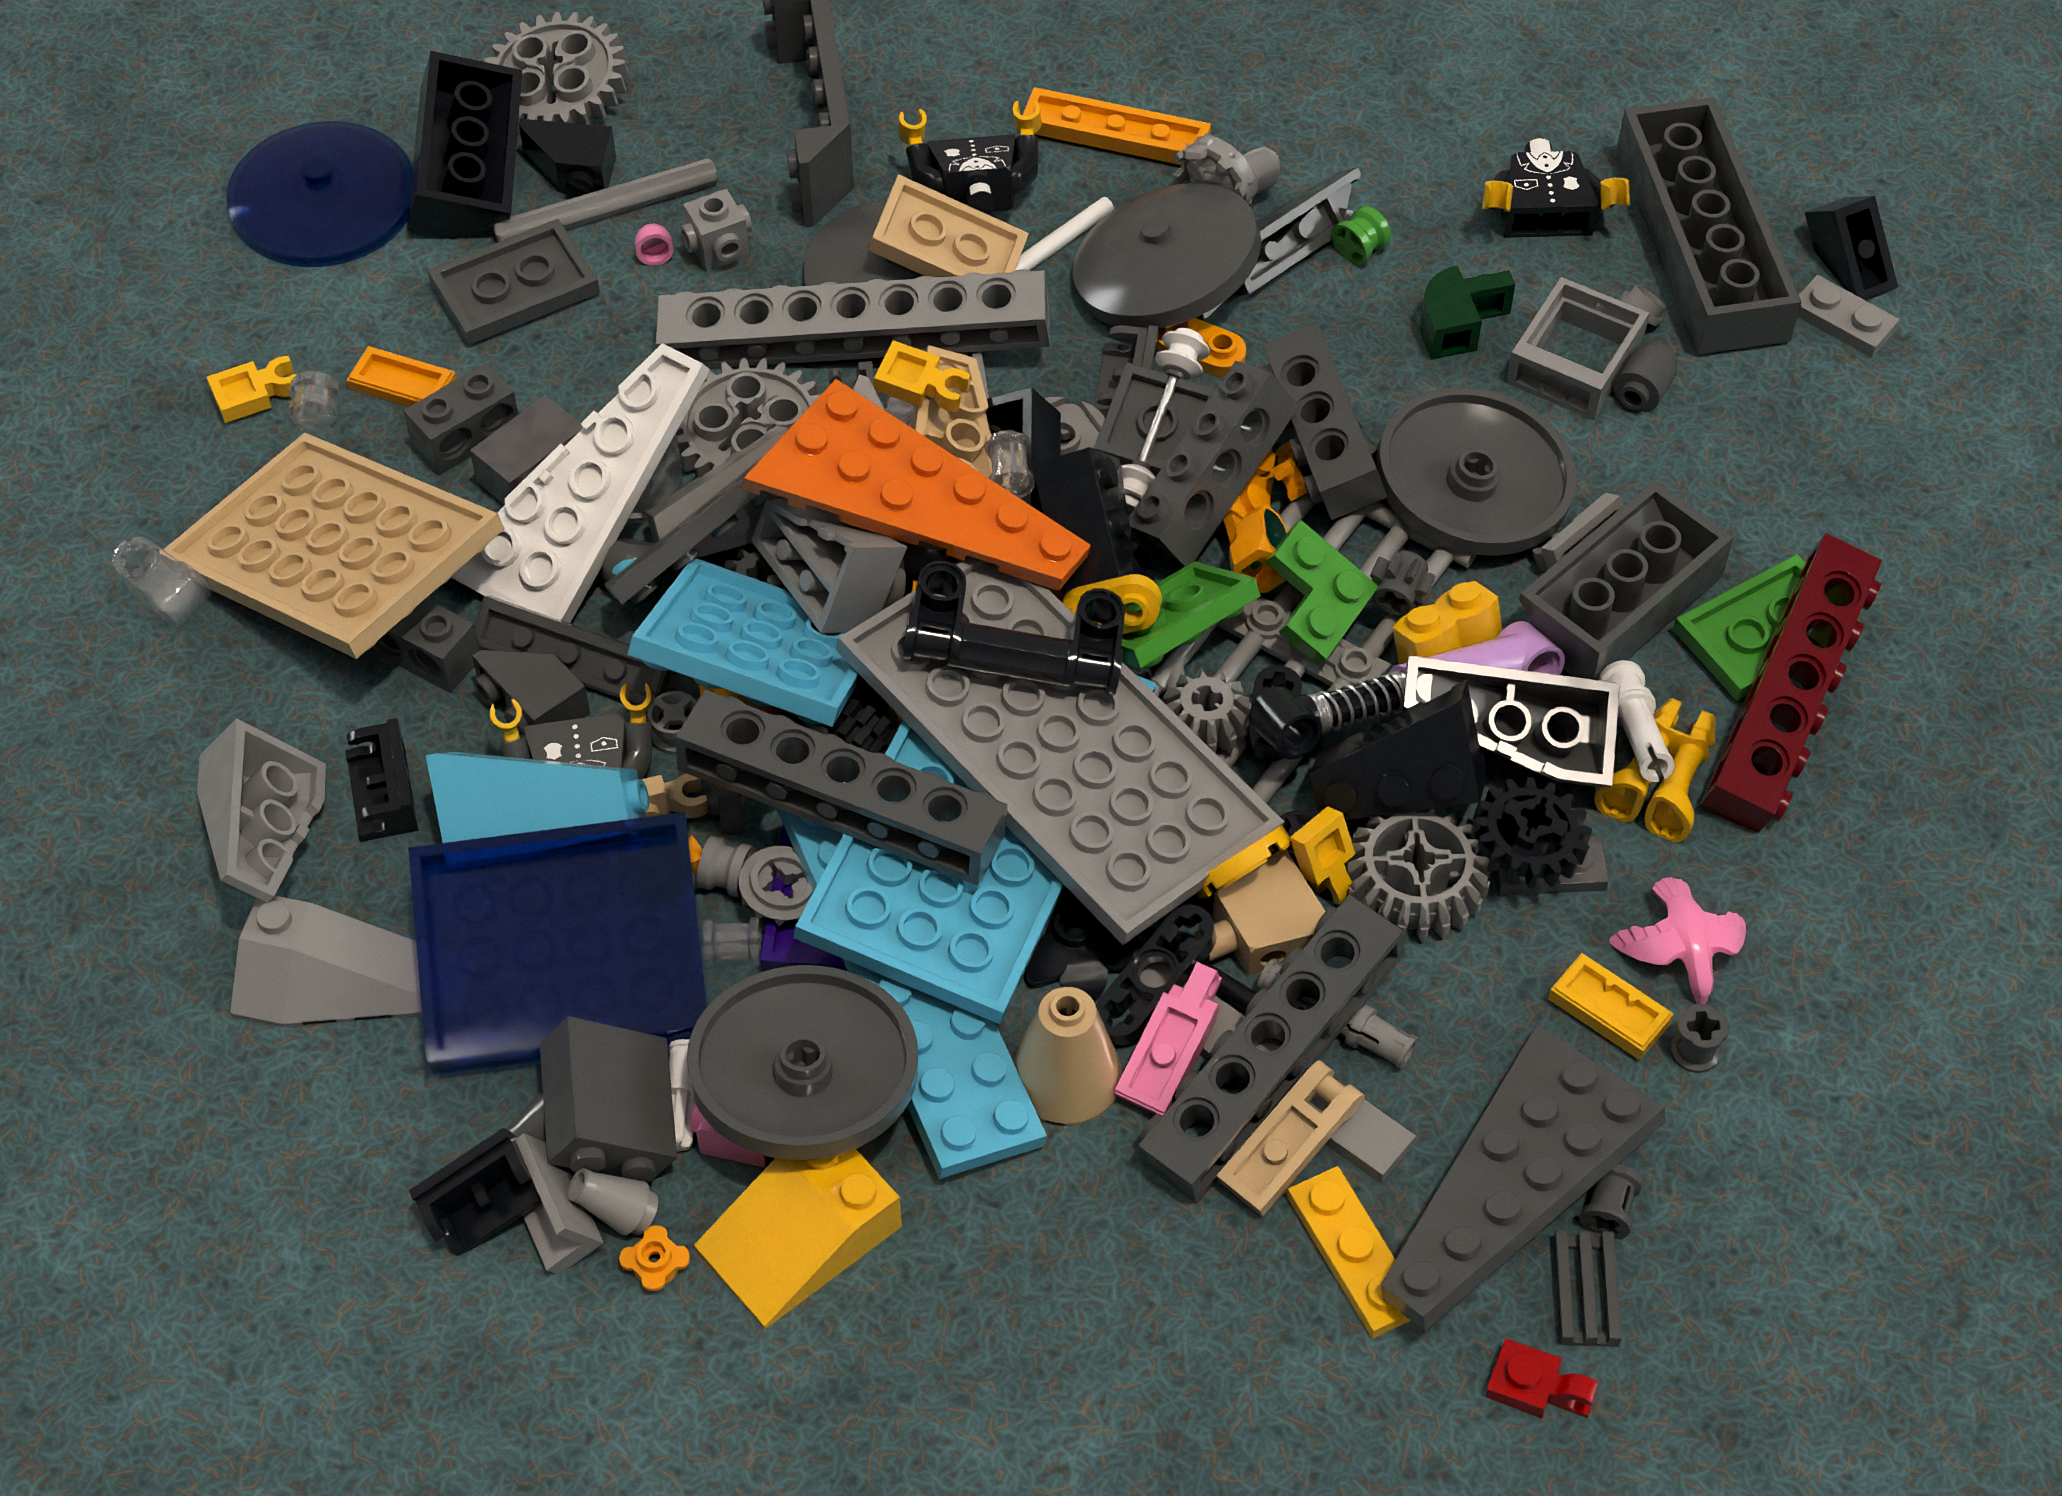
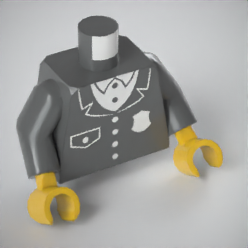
M625 683L621 688L620 699L622 704L630 710L629 721H626L625 713L622 712L524 726L525 735H519L517 726L520 724L522 717L519 703L511 699L516 717L512 722L505 724L497 720L494 705H491L489 712L490 722L493 727L502 731L504 740L500 742L503 757L637 769L638 779L644 778L652 764V723L650 720H646V711L654 704L655 695L647 683H645L646 699L642 704L636 706L631 705L629 702V684ZM602 831V832H597V833H592V834H587V835H583V836H578L577 838H581V839H591V838H595V837L601 835V834L603 833V831Z

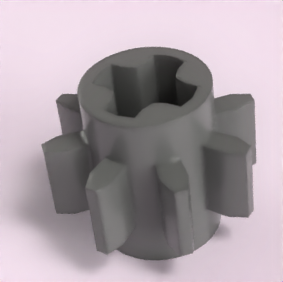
M1410 551L1395 552L1390 561L1379 556L1370 574L1372 581L1378 585L1374 596L1376 603L1380 608L1391 614H1407L1410 612L1413 604L1417 607L1426 606L1433 591L1431 585L1435 575L1428 573V565L1421 556Z

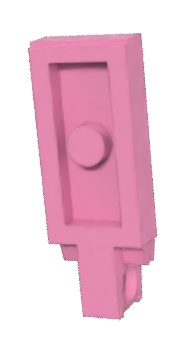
M1197 962L1184 988L1174 984L1168 994L1163 992L1115 1088L1114 1094L1118 1098L1154 1115L1160 1114L1162 1116L1176 1101L1175 1093L1179 1085L1191 1073L1217 1021L1216 1017L1220 1006L1213 1002V999L1222 981V977L1219 976L1217 970Z

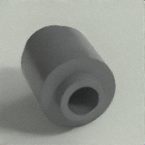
M1649 342L1644 346L1638 347L1633 352L1613 385L1617 399L1625 407L1649 412L1657 407L1677 375V357L1673 350L1663 343Z

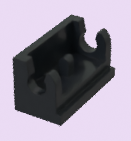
M388 719L387 723L358 728L347 734L348 745H359L364 742L372 743L368 746H358L345 751L359 841L364 842L419 831L406 750L398 719Z
M505 1128L500 1129L409 1190L412 1200L416 1201L432 1238L437 1242L444 1237L451 1253L456 1256L472 1250L542 1203L515 1141L519 1136Z

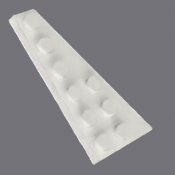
M662 343L618 386L619 393L599 413L593 411L581 423L584 428L565 446L560 443L504 499L505 506L497 513L505 529L490 541L484 550L474 555L457 570L451 578L484 596H493L571 623L600 571L608 550L621 533L709 374L710 369L703 363Z

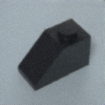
M520 119L519 130L524 156L559 193L578 197L609 187L616 161L611 126Z
M1875 196L1844 197L1805 212L1815 253L1847 291L1866 300L1898 287Z

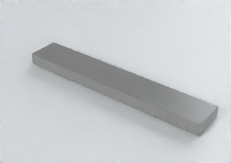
M1162 962L1150 963L1142 970L1140 980L1148 987L1156 988L1163 986L1171 977V968ZM1132 986L1127 989L1131 992L1133 1002L1129 1006H1132L1138 997L1144 1005L1149 1004L1148 1001L1142 999L1136 993ZM1214 996L1213 1002L1220 1006L1216 1017L1217 1021L1200 1053V1056L1207 1061L1211 1059L1210 1053L1218 1038L1227 1030L1234 1032L1246 1018V1016L1217 996ZM1268 1038L1259 1042L1256 1048L1261 1051L1270 1052L1278 1049L1283 1042L1278 1039ZM1235 1080L1241 1085H1243L1245 1088L1248 1086V1084L1244 1081ZM1318 1095L1308 1104L1322 1114L1330 1103ZM1364 1100L1356 1113L1349 1120L1343 1122L1325 1144L1382 1183L1415 1145L1416 1135Z

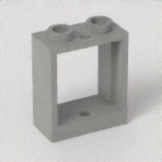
M1561 277L1511 352L1506 384L1595 420L1613 392V385L1619 373L1633 352L1642 346L1649 312ZM1561 320L1620 344L1603 373L1543 349Z

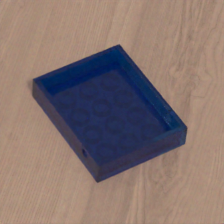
M685 812L408 847L426 1063L434 1075L541 1061L540 1042L567 1016L667 1038V1045L679 1039L690 1040L697 1020L709 1005L690 828Z

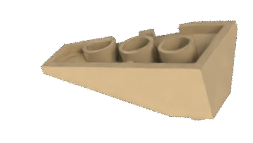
M928 345L925 352L940 356V370L949 368L962 369L970 374V385L967 392L957 388L948 389L961 395L958 412L944 410L937 405L934 398L926 396L921 407L914 405L909 427L1009 491L1006 473L1001 474L996 456L999 450L996 435H991L986 416L988 402L977 359ZM923 541L919 542V546L930 549H945Z

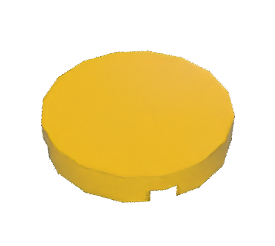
M1282 825L1278 826L1208 871L1207 874L1209 876L1204 882V888L1196 893L1199 899H1206L1214 893L1209 885L1210 883L1213 884L1215 889L1219 887L1223 889L1268 861L1267 858L1272 855L1271 852L1275 851L1272 844L1275 843L1280 852L1291 845V840Z

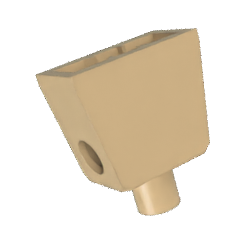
M1287 849L1274 853L1267 858L1268 861L1222 889L1220 887L1214 893L1213 919L1216 922L1214 927L1217 938L1213 950L1205 958L1206 962L1234 952L1245 972L1250 976L1262 973L1266 964L1273 958L1278 959L1283 964L1295 948L1300 947L1304 949L1315 936V927L1321 916L1325 913V910ZM1200 930L1194 934L1197 941L1202 937Z

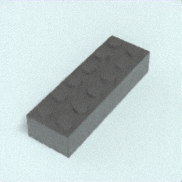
M1715 97L1624 109L1617 152L1698 355L1791 341L1802 302Z

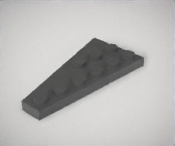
M1536 1025L1381 1283L1383 1300L1424 1331L1428 1330L1666 1123L1665 1107L1539 1025Z

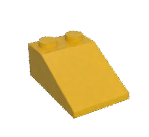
M856 1149L820 1159L788 1160L775 1158L694 1244V1249L762 1327L767 1329L901 1228L900 1197Z

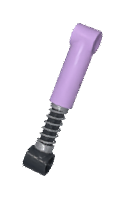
M1518 621L1508 625L1495 639L1425 657L1555 675L1562 673L1565 664L1562 650L1534 626L1525 621ZM1407 663L1393 666L1389 673L1380 675L1376 679L1368 678L1364 683L1358 681L1352 686L1343 685L1340 689L1331 688L1327 693L1321 691L1310 695H1294L1289 689L1284 687L1270 688L1258 696L1252 704L1248 715L1249 724L1282 758L1288 760L1299 759L1314 749L1321 735L1328 734L1331 728L1338 731L1342 723L1346 727H1351L1354 720L1359 724H1363L1366 716L1371 720H1376L1379 714L1383 717H1388L1391 710L1396 714L1405 713L1406 711L1402 710Z

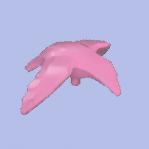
M1672 877L1663 878L1654 883L1655 886L1652 890L1657 898L1666 906L1668 917L1657 922L1655 926L1644 928L1632 926L1629 929L1619 930L1610 937V944L1622 953L1637 960L1656 965H1668L1676 958H1679L1687 969L1691 992L1695 997L1696 1004H1706L1714 985L1712 957L1717 952L1728 955L1739 953L1745 941L1746 923L1737 913L1730 911L1725 915L1719 916L1704 912L1693 899L1686 882Z

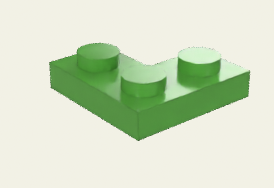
M1300 520L1291 527L1266 563L1305 595L1281 627L1279 633L1318 666L1334 650L1378 589V585L1306 523Z

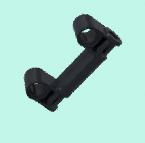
M934 561L921 569L912 612L909 613L902 659L911 660L915 655L944 660L947 667H958L1028 679L1069 688L1073 683L1105 688L1106 694H1116L1123 660L1121 644L1125 605L1121 598L1113 591L1104 588H1094L1086 591L1080 597L1070 629L1069 640L964 622L961 620L966 591V576L963 571L955 564L947 561ZM934 594H939V595H942V596H945V597H939V596H936V595H934Z

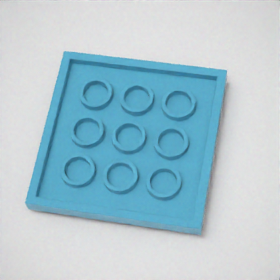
M693 558L685 566L632 635L627 654L641 659L650 668L661 671L672 670L692 677L701 686L712 689L723 688L743 695L752 704L763 707L774 706L794 713L803 722L813 725L825 724L833 727L862 678L836 651L838 637L845 633H820L788 590L697 558Z

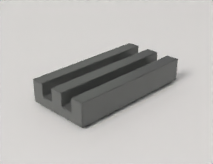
M1556 1230L1553 1241L1560 1345L1619 1347L1622 1336L1614 1232L1602 1231L1601 1237L1591 1236V1231H1579L1578 1236H1568L1567 1230ZM1569 1249H1577L1579 1252L1584 1332H1574ZM1592 1250H1600L1606 1332L1597 1331Z

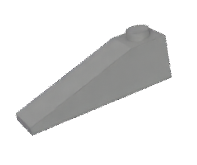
M237 718L200 754L197 795L220 881L268 903L275 896L293 862L292 856L297 846L305 839L309 832L308 826L312 818L320 811L325 801L326 764Z
M274 896L267 903L256 898L239 937L230 1014L231 1017L269 1025L295 1027L303 1026V1022L336 1020L337 1023L355 1022V1018L391 1015L392 1018L460 1013L476 972L477 963L310 902Z

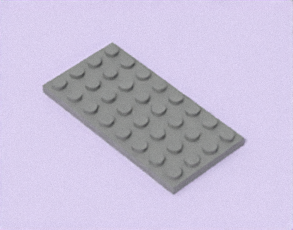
M970 556L965 561L963 560L956 564L966 576L962 621L1069 640V633L1075 615L1047 587L998 572L995 564ZM916 590L838 637L836 651L972 791L986 792L996 800L1008 804L1006 826L1122 945L1204 888V882L1209 876L1207 874L1208 871L1278 826H1283L1285 822L1123 662L1116 694L1110 695L1106 694L1105 688L1073 683L1069 688L1028 679L958 667H947L944 660L915 655L911 660L902 659L909 613L912 612ZM934 594V595L939 596V597H945V596H942V595H939V594Z

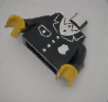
M1019 101L1013 104L1015 129L1020 133L1017 137H1015V134L927 141V144L922 141L926 131V113L922 109H918V125H910L905 122L903 111L900 112L897 132L900 140L909 144V147L906 148V154L912 180L988 215L992 212L1012 209L1015 194H1021L1035 181L1038 174L1039 138L1034 136V133L1038 132L1042 125L1040 104L1038 101H1035V112L1030 116L1020 115Z
M1539 138L1528 142L1524 148L1525 152H1517L1511 156L1509 169L1500 171L1493 181L1485 182L1482 209L1493 211L1504 209V238L1592 236L1598 208L1609 209L1616 204L1630 205L1629 180L1626 178H1608L1601 181L1589 169L1583 167L1577 153L1573 151L1553 152L1552 144L1546 139Z

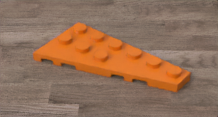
M837 379L830 384L743 478L742 490L760 496L763 490L788 498V505L806 510L808 505L835 513L841 522L917 546L920 541L947 549L946 555L965 561L966 556L995 564L998 572L1058 591L1088 557L1091 547L1083 539Z

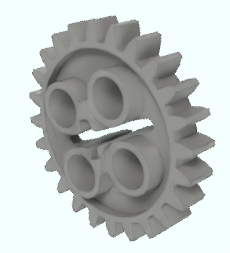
M555 12L552 22L547 23L539 15L536 18V26L531 28L524 22L519 23L522 33L515 35L505 32L507 44H493L492 49L496 57L484 59V62L522 70L517 135H520V119L591 125L589 118L593 115L605 119L607 116L603 108L604 105L618 106L619 103L615 93L626 92L624 79L630 77L626 65L629 62L617 33L611 34L606 23L597 27L593 16L588 17L581 23L577 12H574L567 21H562L560 13ZM554 49H555V55H556V58H557V61H558L557 64H555L554 59H553ZM551 86H555L556 91H557L556 102H555V103H554L555 95H554V92H553V89H552Z
M741 358L739 369L732 370L726 362H722V373L715 375L713 372H709L671 440L675 458L682 459V467L685 472L695 469L696 478L702 477L737 451L743 450L764 436L767 431L776 425L787 427L789 430L821 395L817 394L816 383L810 381L803 384V372L801 370L787 376L786 364L783 362L777 365L774 370L767 368L765 358L759 361L756 368H750L746 358Z

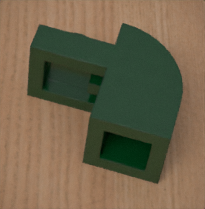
M1458 265L1442 270L1429 281L1424 294L1420 333L1431 360L1477 351L1482 319L1511 313L1515 282L1509 270L1463 279Z

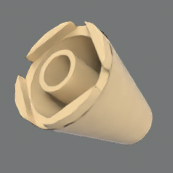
M1061 987L1049 992L1042 999L1013 1058V1063L1041 1121L1046 1122L1047 1120L1065 1124L1064 1126H1078L1098 1119L1113 1106L1117 1098L1114 1091L1122 1076V1066L1092 998L1086 992L1074 987Z

